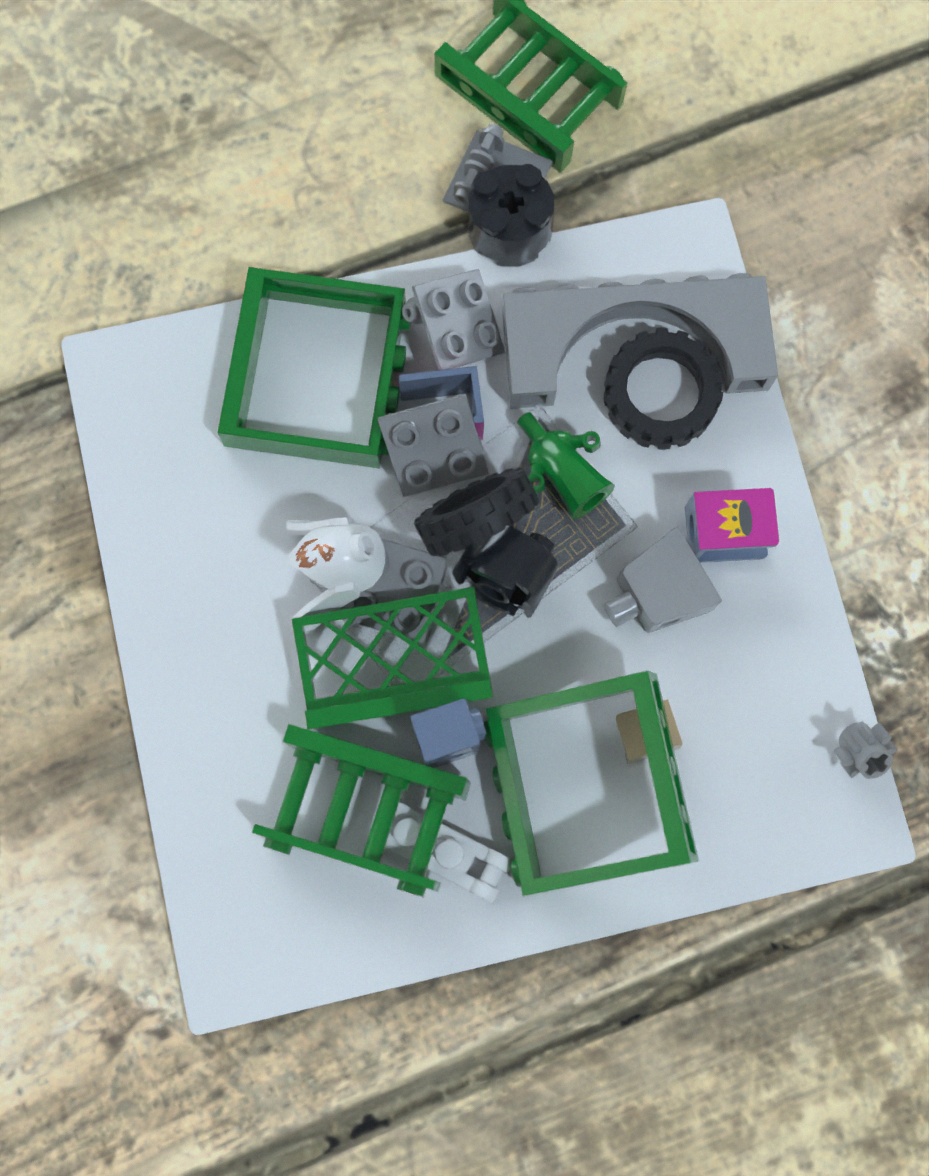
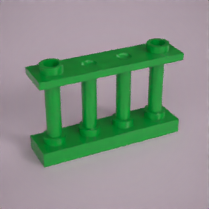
M493 0L492 15L495 16L494 19L464 50H456L447 42H444L434 53L435 77L533 153L552 160L551 166L561 173L570 164L572 159L574 140L571 139V135L603 100L616 110H619L624 102L628 82L623 79L622 75L615 68L605 66L530 9L524 0ZM509 27L525 39L526 42L495 75H488L476 66L475 62ZM539 52H542L558 66L527 100L519 99L507 89V86ZM573 76L588 87L590 91L559 124H552L541 116L539 111L564 83Z
M288 724L283 742L295 749L293 757H296L297 760L274 829L257 824L254 825L252 833L266 837L263 847L290 855L292 846L393 877L399 879L396 889L423 898L426 888L438 892L441 883L425 878L447 804L452 805L454 797L466 801L471 786L469 779ZM324 757L339 762L336 770L341 772L318 843L292 836L291 834L314 765H319L321 758ZM365 771H370L383 775L381 784L385 786L363 855L359 857L335 848L358 777L363 778ZM412 784L427 789L425 797L429 798L406 872L381 864L380 861L402 791L407 792L409 785Z

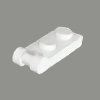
M399 802L385 848L410 861L424 814ZM441 824L427 870L494 904L500 892L496 887L503 873H509L512 859ZM474 857L487 863L479 880L467 874Z

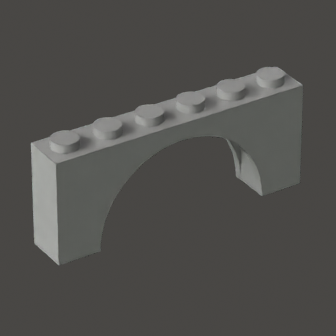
M737 273L726 279L709 280L705 276H694L687 278L683 282L666 283L662 279H650L642 282L640 285L623 286L619 282H606L596 288L580 289L576 285H563L552 291L519 288L511 293L503 294L502 317L510 409L554 406L557 392V373L571 348L594 329L610 322L631 318H644L665 322L685 331L696 340L697 338L706 345L705 349L709 354L713 353L719 362L717 367L723 373L726 394L769 391L778 377L766 276L752 277L748 273Z

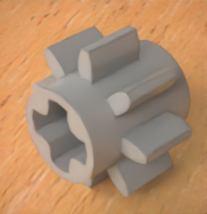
M862 721L851 724L842 731L839 737L840 747L834 749V753L851 778L860 772L865 778L873 779L882 776L890 769L893 762L891 754L897 752V747L890 740V734L881 723H877L870 728Z

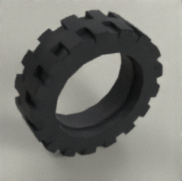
M658 328L655 333L648 334V331L641 332L636 335L635 340L631 342L627 340L623 343L619 352L611 360L604 382L605 392L603 395L604 404L609 409L608 416L613 425L617 423L621 427L620 433L627 439L633 437L639 440L637 444L649 448L650 445H656L659 450L670 449L671 445L678 444V447L689 444L691 439L698 438L704 433L722 402L723 392L721 387L724 384L723 373L717 370L719 362L713 353L709 355L705 350L706 345L697 338L694 341L688 338L689 334L684 331L677 330V333H670L668 328ZM654 358L670 359L685 366L695 378L699 389L698 402L693 411L684 418L673 421L654 420L641 413L630 401L627 392L628 377L633 368L643 361Z
M522 467L509 468L500 474L497 472L481 481L468 484V487L462 490L458 489L449 494V497L437 501L432 505V508L424 510L420 514L421 516L414 520V525L431 556H443L452 550L454 552L463 550L472 543L473 545L484 541L486 537L502 532L509 524L517 523L523 519L522 515L529 514L535 509L534 506L539 504V498L525 469H522Z

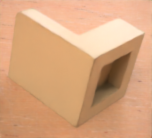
M663 700L674 750H678L683 743L669 700ZM637 709L618 714L615 720L625 749L627 764L648 759Z

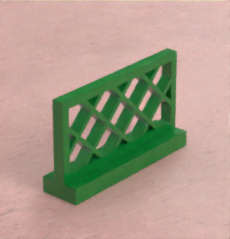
M474 587L291 619L307 708L305 717L308 730L436 708L464 698L466 702L493 698L494 696ZM466 598L470 617L458 633L438 619L437 615L447 601ZM439 603L432 614L421 607L422 605ZM413 607L428 617V620L414 640L391 625L402 609ZM393 611L387 621L376 615L377 613ZM368 615L383 626L368 648L346 633L357 617ZM348 619L341 629L331 623V621ZM432 622H435L455 636L440 659L418 644ZM322 623L337 634L322 656L307 646L304 626ZM470 625L472 627L474 643L463 636ZM387 630L409 644V647L395 667L372 652ZM342 638L364 653L349 675L327 660ZM462 641L476 651L479 671L460 674L444 662L458 642ZM414 649L436 663V666L426 680L415 682L399 671ZM309 655L318 660L312 670ZM368 657L390 671V674L380 688L369 690L354 679ZM325 665L345 681L334 696L316 699L313 679L322 666ZM440 668L451 674L450 676L434 678ZM395 675L406 682L404 684L388 686ZM349 684L360 690L343 694Z

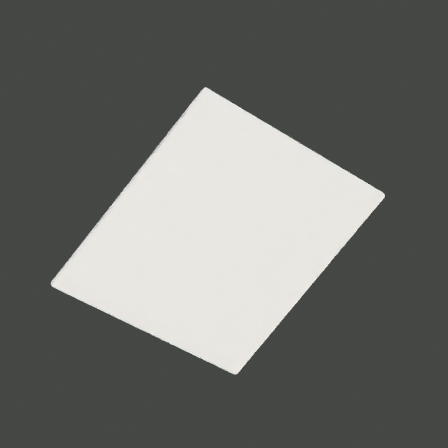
M713 198L554 232L550 242L548 241L546 247L539 252L538 258L519 267H501L496 265V260L486 257L481 251L478 254L474 249L338 279L405 288L407 303L410 298L415 297L412 286L479 269L505 349L502 317L503 294L511 293L519 288L552 291L559 286L576 285L582 289L596 288L606 282H619L626 286L640 285L642 282L650 279H662L666 283L683 282L687 278L694 276H705L709 280L726 279L737 273H746L726 202L721 198ZM242 299L70 335L62 340L61 347L186 1016L189 1029L193 1034L210 1033L909 864L915 860L916 852L891 767L885 774L877 778H865L860 772L851 778L834 753V749L840 747L839 737L842 731L849 725L863 721L872 728L878 722L777 378L769 391L726 394L723 384L721 387L723 392L722 402L704 433L698 438L691 439L690 443L685 446L678 447L677 444L671 445L670 449L659 450L656 445H650L649 448L638 445L639 440L633 437L627 439L620 433L621 427L617 423L613 425L608 416L609 409L604 404V382L611 360L619 352L623 343L627 340L630 342L635 340L636 335L644 331H648V334L655 333L658 328H668L670 333H677V330L683 331L673 325L652 319L631 318L610 322L589 332L571 348L559 368L554 406L510 409L506 352L458 368L477 366L484 416V434L481 443L489 474L403 497L390 456L382 455L380 469L224 447L217 432ZM269 299L245 428L368 446L389 316ZM411 323L410 332L402 331L400 346H406V360L403 373L395 372L393 387L400 388L399 375L438 370L424 324ZM688 335V338L696 341L695 338H693L691 335ZM654 358L641 362L633 368L627 382V392L630 401L641 413L654 420L673 421L684 418L693 411L698 402L699 389L695 378L685 366L670 359ZM468 393L466 396L473 417L471 395ZM400 394L397 412L458 395L402 401ZM531 412L538 422L541 420L549 431L565 430L570 432L571 435H581L588 431L598 433L601 446L597 451L587 453L584 448H576L575 450L601 475L615 485L613 492L606 499V502L622 520L625 527L552 581L531 618L526 617L523 613L524 610L518 609L514 616H505L483 633L494 696L493 698L467 702L469 709L478 707L484 724L488 720L486 708L647 670L656 673L663 700H669L683 743L681 748L674 750L699 861L523 896L521 887L515 884L510 869L508 874L503 873L496 887L500 892L493 904L427 870L425 878L438 881L441 884L438 892L426 888L423 898L396 889L399 879L295 846H292L290 855L263 847L266 837L252 833L254 825L257 824L274 829L297 760L296 757H293L295 749L283 742L288 724L307 729L305 717L307 708L291 619L304 606L327 589L300 570L289 565L288 555L304 536L288 535L286 530L287 522L289 520L316 522L335 518H353L354 524L369 526L382 539L427 551L414 525V520L421 516L420 514L424 510L432 508V505L437 501L449 497V494L458 489L462 490L468 487V484L481 481L497 472L500 474L509 468L515 469L522 466L531 444V440L517 424L518 419L523 414ZM589 441L588 444H593L595 441ZM772 488L774 490L779 544L776 547L767 548L768 555L765 559L700 563L722 599V602L715 610L650 633L645 631L638 617L618 627L612 623L606 613L604 603L623 593L616 580L620 571L676 527L680 528L687 540L685 506L694 492ZM465 549L457 552L452 550L447 555H443L448 558L446 563L447 570L438 593L473 587L466 579L463 584L459 585L452 575L453 569ZM467 599L447 601L437 615V618L455 630ZM345 620L331 621L340 629L346 622ZM432 622L428 629L425 643L418 642V644L440 659L449 647L453 635L435 622ZM321 623L316 629L305 631L307 646L322 656L337 634ZM352 623L346 633L368 648L379 630ZM385 633L372 652L395 667L409 647V644L396 635ZM342 638L327 660L349 675L364 653ZM465 646L444 662L460 674L479 671L476 651L469 646ZM414 649L399 671L415 682L426 680L436 666V663ZM309 655L312 670L318 660ZM368 657L354 679L369 690L381 687L390 671ZM325 665L322 666L313 679L316 699L334 696L345 681ZM440 668L434 678L450 676L451 674ZM395 675L388 686L404 684L406 682ZM349 684L343 694L360 690ZM633 691L510 720L542 877L668 852L648 759L627 764L625 749L615 720L618 714L637 709ZM430 709L309 730L425 765L410 716ZM486 739L480 741L479 753L435 767L439 770L466 777L471 782L466 801L454 797L453 804H447L441 824L510 859H514L515 854L512 840L506 838L502 826V813L506 812L503 794L498 793L493 781V767L497 766L494 748H490ZM322 757L320 764L314 765L291 834L292 836L318 843L341 772L336 770L339 762ZM365 771L363 778L358 777L335 849L362 857L385 786L381 784L383 775ZM410 784L407 792L402 791L399 802L425 814L429 798L425 797L427 789ZM384 848L380 861L381 864L406 872L410 862ZM474 857L467 874L479 880L487 863Z

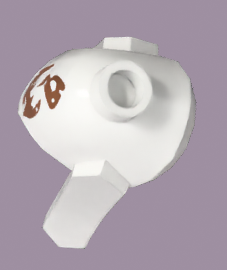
M348 517L316 522L305 520H289L287 522L286 530L288 535L304 536L288 555L289 565L327 588L304 606L293 618L337 611L360 597V592L371 588L382 576L385 565L384 544L379 534L369 526L354 524L353 518ZM320 624L304 626L305 631L314 630Z

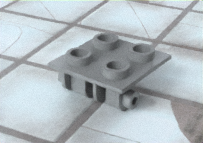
M489 124L487 128H483L481 131L476 130L443 198V202L469 212V193L473 187V180L479 172L501 165L532 164L539 168L542 177L546 178L553 161L505 142L502 136L504 133L503 129L496 124Z
M479 269L412 286L415 297L410 298L403 306L402 314L408 322L424 324L438 370L458 368L505 353Z
M466 393L378 417L403 497L489 474L484 458L483 446L480 436L478 437Z
M381 538L385 550V565L382 576L371 588L360 592V597L346 604L340 610L438 593L446 574L448 558L439 555L431 556L427 551ZM435 603L422 605L421 607L432 614ZM413 607L405 608L400 611L391 625L414 640L428 620V617ZM393 611L377 613L376 615L387 621ZM368 615L357 617L353 622L379 631L383 627ZM389 630L386 631V633L395 635V634H393L392 632H390ZM428 630L419 641L420 643H425Z

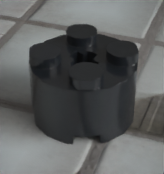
M532 164L501 165L479 172L473 180V187L469 193L468 209L469 238L475 251L478 254L481 251L486 257L496 260V265L501 267H519L535 261L538 258L539 252L546 247L548 241L550 242L552 238L554 194L548 181L542 177L541 170Z
M509 524L502 532L496 535L492 534L478 544L473 545L472 543L468 545L454 567L452 575L459 585L463 584L466 579L478 589L475 593L476 599L511 616H514L518 609H522L526 617L531 618L559 568L557 559L552 555L555 544L541 534L531 533L528 536L515 529L513 524Z

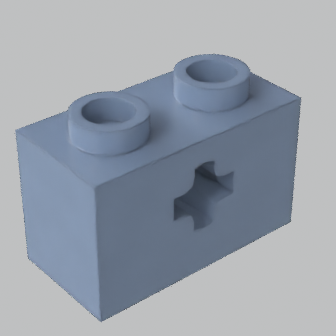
M465 698L410 716L424 764L429 767L435 768L477 754L480 749V741L485 739L486 731L478 707L469 709Z

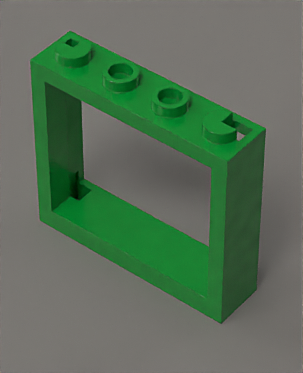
M248 267L217 432L224 447L380 469L382 455L389 456V452L378 417L397 412L400 388L393 387L395 372L403 373L406 360V346H400L402 331L410 332L412 323L406 321L402 314V308L406 304L405 288ZM269 299L389 316L368 446L245 428Z
M647 670L486 708L488 720L484 722L485 739L488 746L494 748L497 766L493 767L492 771L493 781L498 793L503 794L506 812L502 813V826L506 838L512 840L515 858L511 861V871L515 884L522 889L523 896L699 861L656 673ZM633 691L668 852L542 877L510 720Z

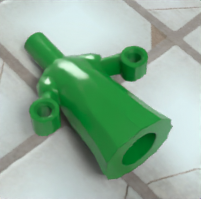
M531 412L523 414L518 419L517 424L533 442L528 454L531 466L528 477L532 485L535 482H539L538 486H533L537 495L546 487L543 473L545 472L566 505L571 518L578 519L583 517L609 497L615 485L601 475L575 450L576 448H584L587 453L597 451L601 446L598 433L588 431L581 435H571L570 432L565 430L547 432ZM589 441H595L593 444H588Z

